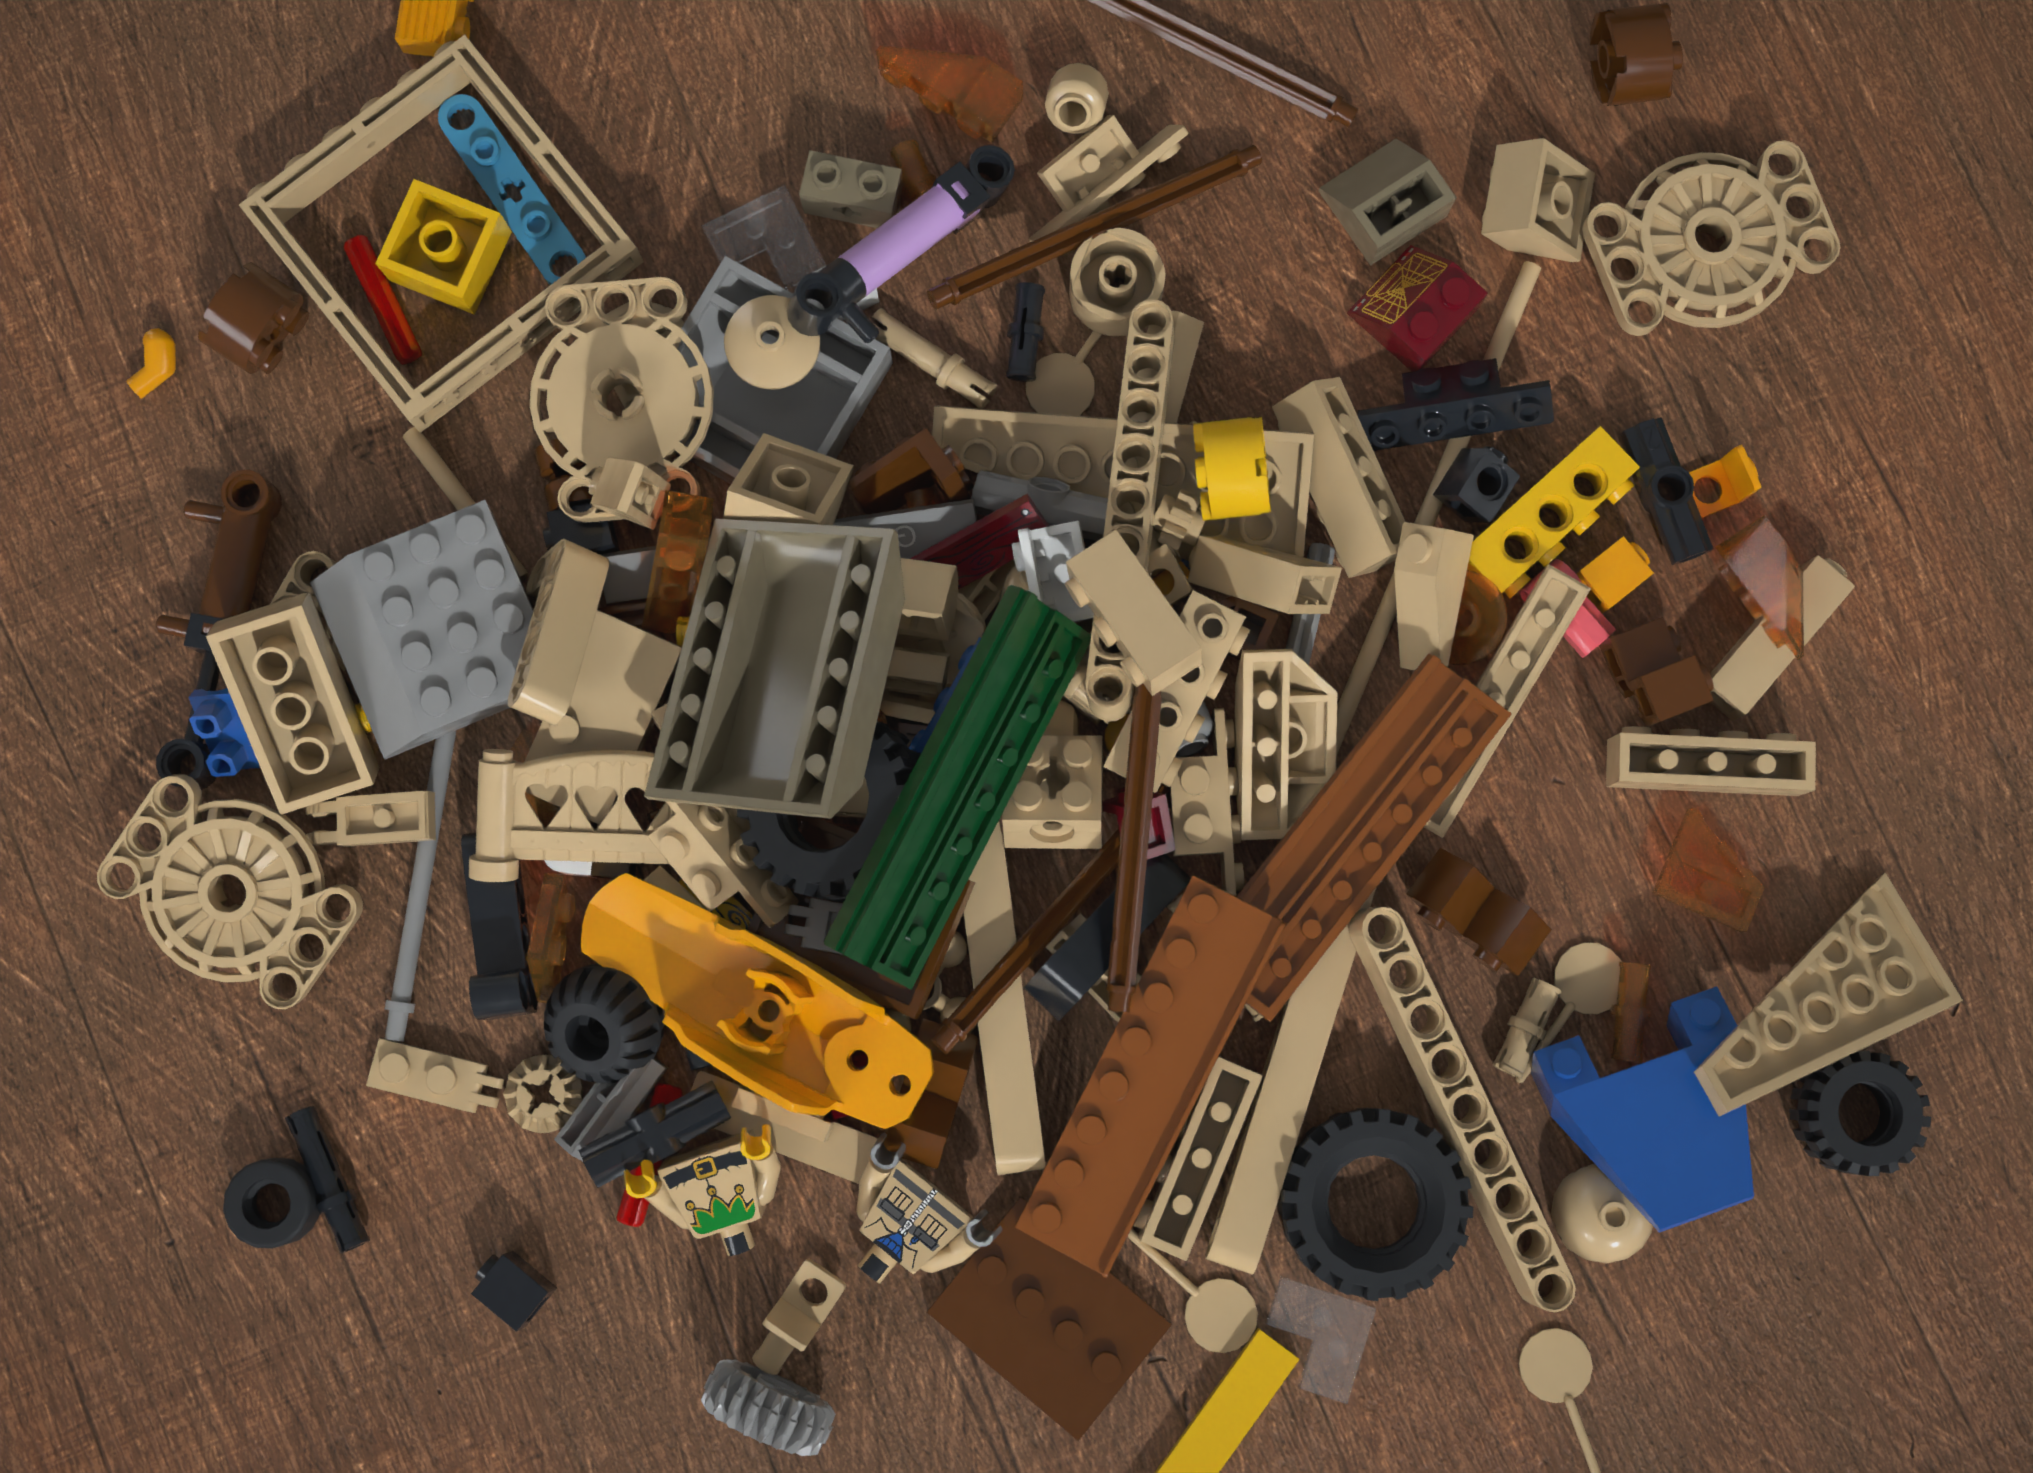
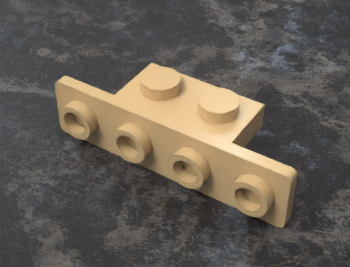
M1107 115L1095 128L1082 135L1037 172L1063 211L1033 234L1029 241L1032 242L1110 206L1108 199L1120 189L1125 192L1139 184L1146 176L1143 171L1153 162H1164L1179 151L1181 146L1178 142L1189 134L1185 126L1168 125L1137 150L1115 116Z
M1214 708L1211 713L1214 723L1212 732L1213 756L1178 758L1183 762L1170 786L1172 832L1176 848L1174 856L1220 854L1222 889L1236 896V892H1241L1244 888V871L1242 863H1234L1233 844L1241 843L1239 815H1231L1230 796L1238 795L1236 767H1228L1227 748H1234L1235 746L1233 719L1225 720L1224 708Z
M650 771L646 774L647 780L649 778ZM665 801L674 811L675 815L647 837L708 911L711 912L739 891L769 928H772L788 914L790 905H797L799 903L797 897L788 887L779 886L770 880L773 875L771 871L759 869L752 859L759 853L757 848L743 844L740 834L744 832L724 807Z
M705 1071L697 1073L691 1091L713 1080L731 1116V1119L714 1129L730 1135H736L741 1133L743 1127H746L747 1131L753 1129L755 1137L762 1136V1125L768 1124L771 1127V1143L775 1152L859 1184L860 1178L871 1158V1149L876 1143L877 1137L827 1119L825 1115H808L788 1111L747 1087Z

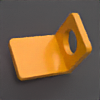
M1743 445L1734 447L1720 460L1689 472L1693 478L1694 486L1696 481L1701 478H1711L1720 487L1718 500L1710 504L1698 500L1693 491V497L1701 518L1741 503L1761 488L1755 464L1748 457Z

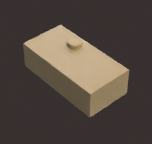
M307 592L215 622L206 635L207 641L280 815L374 785L380 767L365 730L360 724L355 705L310 593Z
M597 610L569 708L558 725L554 726L542 721L524 762L552 755L588 750L642 751L654 726L651 712L663 706L673 683L672 677L675 676L682 647ZM532 784L525 791L559 807L563 805L568 797L566 788L558 784L552 785L548 789L540 784ZM581 786L577 789L575 798L588 820L600 824L616 802L618 795L615 789L609 786L602 787L598 791L591 786Z

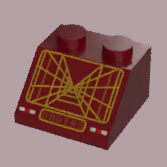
M1410 245L1348 310L1347 314L1413 372L1423 369L1475 314L1488 292L1453 261Z

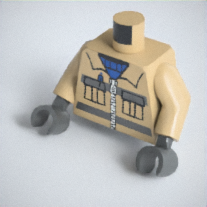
M882 1133L871 1149V1158L859 1182L856 1213L863 1222L859 1231L869 1238L874 1245L859 1262L858 1267L870 1278L881 1284L897 1262L912 1274L916 1273L919 1269L924 1272L934 1273L960 1264L980 1247L990 1245L1003 1229L1001 1225L995 1231H989L983 1227L981 1220L989 1212L983 1209L973 1218V1215L901 1158L906 1151L904 1143L901 1144L897 1152L887 1150L883 1143L887 1134Z

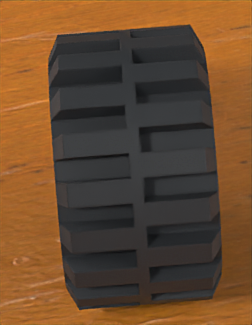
M1857 1051L1798 1079L1804 1084L1801 1089L1793 1088L1790 1099L1798 1100L1797 1109H1789L1790 1120H1798L1800 1127L1794 1129L1793 1132L1797 1140L1807 1143L1803 1150L1810 1157L1819 1158V1164L1828 1169L1863 1176H1879L1880 1172L1890 1174L1900 1170L1899 1162L1909 1164L1916 1157L1911 1149L1913 1147L1923 1148L1927 1137L1921 1135L1920 1132L1922 1127H1930L1931 1117L1923 1116L1922 1107L1930 1106L1928 1095H1918L1916 1089L1923 1084L1917 1076L1906 1074L1909 1069L1907 1065L1901 1061H1891V1056L1883 1053ZM1857 1083H1861L1871 1090L1877 1099L1880 1110L1879 1122L1875 1131L1861 1142H1855L1844 1132L1838 1114L1839 1104L1843 1095L1850 1087Z

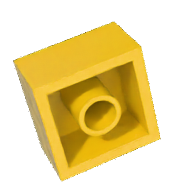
M413 179L375 264L389 281L475 315L512 231L501 213Z

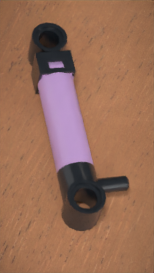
M984 145L977 148L965 166L959 161L936 178L931 189L819 272L805 275L798 282L787 307V317L792 327L801 334L819 336L825 333L832 326L834 320L841 315L864 343L872 342L879 335V329L856 303L952 231L956 235L976 220L984 208L994 206L1013 179L1015 169L1010 155L1002 148L994 145ZM979 173L988 175L992 181L985 180ZM806 299L818 301L822 304L824 310L812 308L808 305Z

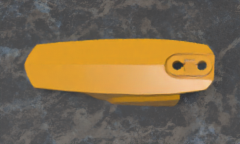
M625 873L618 876L601 888L589 902L582 923L581 952L602 967L622 971L635 979L643 987L649 999L665 1011L662 1023L674 1031L681 1045L742 1085L794 1113L824 1116L831 1110H836L883 1129L899 1124L910 1117L934 1073L931 1049L894 1018L885 1013L884 1007L867 995L788 949L631 874ZM857 1050L864 1051L868 1056V1064L863 1069L857 1068L852 1062L853 1054ZM905 1075L909 1078L911 1088L908 1093L902 1094L896 1090L894 1082L891 1081L894 1076Z

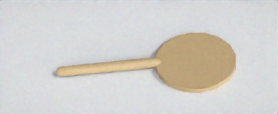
M1093 331L1076 357L1067 353H1053L1041 358L1036 363V380L1026 382V396L1031 407L1037 413L1080 416L1089 408L1095 395V380L1090 368L1083 361L1102 334Z
M1581 943L1570 947L1560 956L1554 969V985L1562 991L1559 998L1566 1005L1547 1031L1544 1040L1539 1042L1534 1051L1548 1047L1574 1010L1581 1014H1599L1610 1010L1620 1001L1626 988V971L1621 959L1610 948L1599 943ZM1533 1052L1522 1079L1516 1077L1518 1083H1523L1531 1072Z
M1133 1228L1131 1229L1128 1238L1191 1294L1186 1302L1184 1318L1188 1332L1197 1344L1212 1352L1226 1353L1238 1350L1250 1340L1256 1329L1258 1312L1253 1297L1244 1286L1234 1280L1216 1278L1205 1281L1196 1287L1154 1247L1140 1242L1139 1234Z
M1559 1328L1540 1330L1529 1337L1521 1349L1518 1362L1520 1377L1527 1389L1539 1399L1552 1403H1565L1590 1472L1601 1473L1574 1398L1582 1394L1590 1382L1593 1369L1591 1354L1583 1340L1570 1331Z

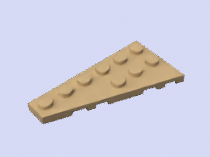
M1884 873L1863 892L1697 1067L1694 1073L1720 1117L1949 1009L1963 1000L1889 877Z

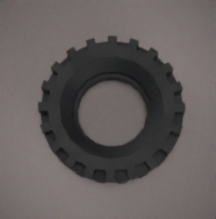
M877 720L864 775L869 792L867 814L857 834L844 845L832 849H821L808 843L798 830L795 815L737 809V817L747 819L750 823L751 829L740 835L744 845L757 848L759 853L752 859L759 869L771 871L773 873L771 881L779 886L794 889L795 893L844 902L921 753L908 748L907 744L910 740L903 733L892 730L888 727V724Z
M1356 1108L1353 1111L1336 1113L1329 1116V1119L1317 1127L1313 1126L1305 1133L1307 1136L1297 1148H1294L1281 1190V1201L1278 1202V1210L1282 1216L1285 1228L1283 1232L1287 1242L1291 1244L1298 1256L1297 1258L1320 1280L1346 1295L1351 1294L1363 1297L1371 1301H1379V1298L1393 1297L1396 1300L1408 1297L1407 1293L1413 1290L1429 1288L1434 1284L1432 1279L1443 1270L1449 1271L1453 1267L1455 1262L1452 1258L1460 1245L1465 1247L1469 1236L1465 1235L1468 1218H1473L1474 1207L1469 1205L1468 1189L1472 1187L1469 1177L1464 1176L1459 1161H1461V1158L1456 1150L1451 1149L1442 1139L1443 1135L1409 1114L1377 1108ZM1372 1155L1389 1158L1403 1167L1415 1184L1418 1198L1416 1218L1406 1235L1389 1246L1374 1249L1354 1245L1342 1237L1331 1221L1327 1203L1331 1183L1340 1169L1357 1158Z

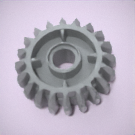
M736 1359L720 1360L714 1371L709 1374L703 1387L705 1391L701 1402L707 1412L714 1415L716 1420L724 1422L729 1428L743 1433V1436H749L759 1443L772 1446L776 1450L781 1449L790 1454L796 1453L800 1456L818 1455L822 1445L826 1444L833 1428L832 1423L836 1414L827 1401L822 1400L819 1395L808 1391L807 1388L778 1374H768L748 1362L742 1363Z

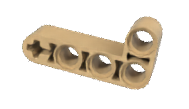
M563 538L537 561L526 587L527 595L537 600L508 696V706L554 726L558 725L565 716L572 700L609 568L608 558Z

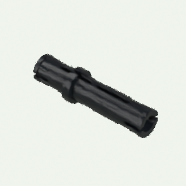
M309 1106L285 1117L304 1166L315 1187L320 1202L316 1207L320 1215L325 1214L339 1248V1253L348 1252L369 1242L370 1238L361 1222L354 1203L357 1196L354 1189H348L346 1181L342 1176L337 1159L321 1125L316 1107Z

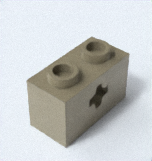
M809 150L799 193L803 211L805 214L878 228L899 213L904 191L902 169Z

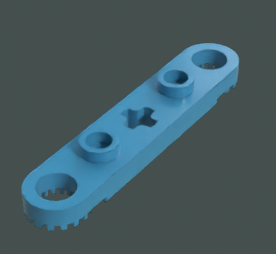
M464 94L448 98L441 105L438 112V122L442 131L495 208L501 213L511 231L547 283L553 284L561 278L552 272V265L555 264V260L559 259L558 257H564V255L572 256V258L577 260V265L587 257L479 101L472 96ZM469 109L471 112H474L475 120L469 128L457 130L451 126V118L454 117V113H458L457 110ZM512 183L516 188L525 186L520 191L523 198L516 203L511 198L503 201L508 195L505 188Z

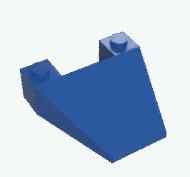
M1717 986L1671 1002L1666 1026L1678 1048V1051L1600 1078L1580 1035L1533 1052L1531 1075L1550 1116L1659 1233L1752 1200L1754 1197L1746 1104L1719 1117L1694 1073L1697 1067L1737 1026Z

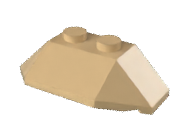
M1292 649L1242 650L1235 682L1234 767H1236L1238 779L1236 801L1240 817L1241 840L1283 839L1336 771L1337 691Z

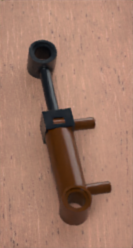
M250 469L238 470L231 473L225 479L221 487V499L224 506L193 500L187 501L184 506L183 513L187 519L218 524L219 529L199 613H191L190 620L161 615L156 621V630L161 634L185 638L184 646L204 654L196 690L216 691L220 669L206 635L215 622L250 611L271 521L278 516L282 507V497L279 490L262 475ZM254 488H259L260 497L258 501L250 507H244L243 502L246 493ZM191 706V711H190L189 719H190L191 716L194 714V710H193L192 706ZM188 719L184 739H175L167 742L160 749L156 757V769L161 778L181 774L180 764L182 759L189 754H193L196 759V766L188 776L192 777L199 784L200 789L203 790L208 788L215 781L216 777L210 774L206 764L210 754L208 746L204 744V738L202 739L194 733ZM171 783V784H170V785H173V786H176V787L185 789L182 785H179V784H177V783Z

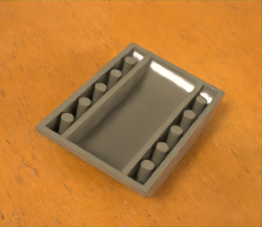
M715 518L644 797L648 800L829 819L852 798L863 784L905 601L899 540L895 529Z

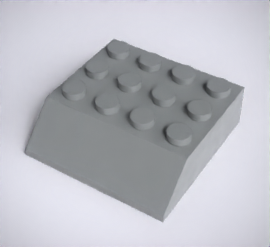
M725 256L681 328L699 348L709 368L714 390L713 415L706 437L689 461L725 482L732 484L763 433L836 459L893 364L890 347L876 339L870 343H864L849 324L836 318L832 326L820 335V351L817 361L802 380L792 386L775 390L761 389L748 384L734 372L726 357L724 336L727 325L733 314L752 299L767 295H778L791 299L793 293ZM807 302L808 305L811 306L812 308L817 309V310H822V309L816 307L815 305H813V304ZM774 330L766 331L762 336V341L766 344H773L778 340L779 333ZM681 340L678 351L684 356L690 367L698 365L692 351ZM701 378L696 382L699 393L698 407H704L705 389L703 379ZM696 420L692 434L685 443L686 447H688L696 435L701 420Z
M486 500L351 553L310 582L385 760L510 708L508 706V696L534 609Z

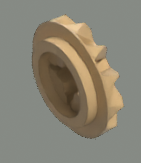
M552 1055L533 1056L524 1059L508 1074V1081L503 1092L507 1114L521 1128L537 1133H549L564 1127L582 1102L583 1092L580 1078L576 1077V1071L569 1073L560 1066L563 1061L559 1057L554 1058ZM553 1075L549 1092L555 1097L556 1101L560 1102V1105L543 1102L532 1112L535 1095L530 1092V1088L525 1086L526 1083L541 1086L546 1080H550Z

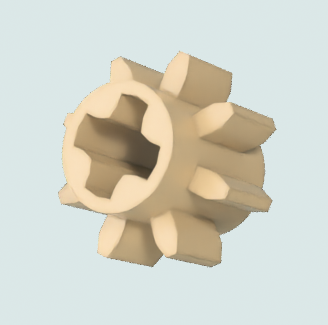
M1184 489L1180 490L1177 498L1164 494L1153 521V528L1161 531L1157 540L1158 543L1162 545L1167 543L1175 551H1178L1182 541L1192 546L1195 545L1205 523L1202 519V512L1198 509L1200 504L1199 496Z

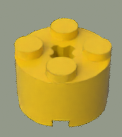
M1262 417L1194 423L1196 452H1204V456L1195 459L1198 488L1208 487V491L1200 492L1203 521L1271 513Z

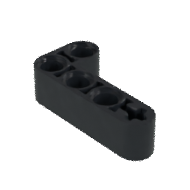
M476 832L463 834L461 849L477 975L471 976L469 980V994L473 1014L477 1020H494L536 1013L538 1011V994L520 860L517 880L483 882L470 879L468 877L469 856L476 854Z
M1167 854L1147 860L1140 935L1191 880V877ZM1116 889L1024 986V989L1057 1021H1060L1109 969Z

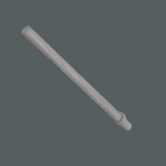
M456 731L435 739L427 791L435 792L436 840L418 841L392 997L391 1000H386L384 1008L389 1010L384 1038L387 1040L404 1042L409 1013H414L415 1004L411 1003Z

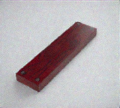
M1027 493L910 559L957 566L958 589L1014 559L1012 543L1020 542L1018 530L1025 528L1034 530L1049 527V525Z

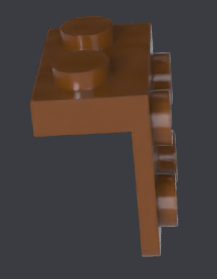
M927 428L917 434H911L901 439L893 451L878 461H872L860 467L848 483V487L865 514L897 510L934 484L937 485L948 502L971 499L968 491L973 489L974 485L965 473L964 465L951 446L947 445L941 449Z

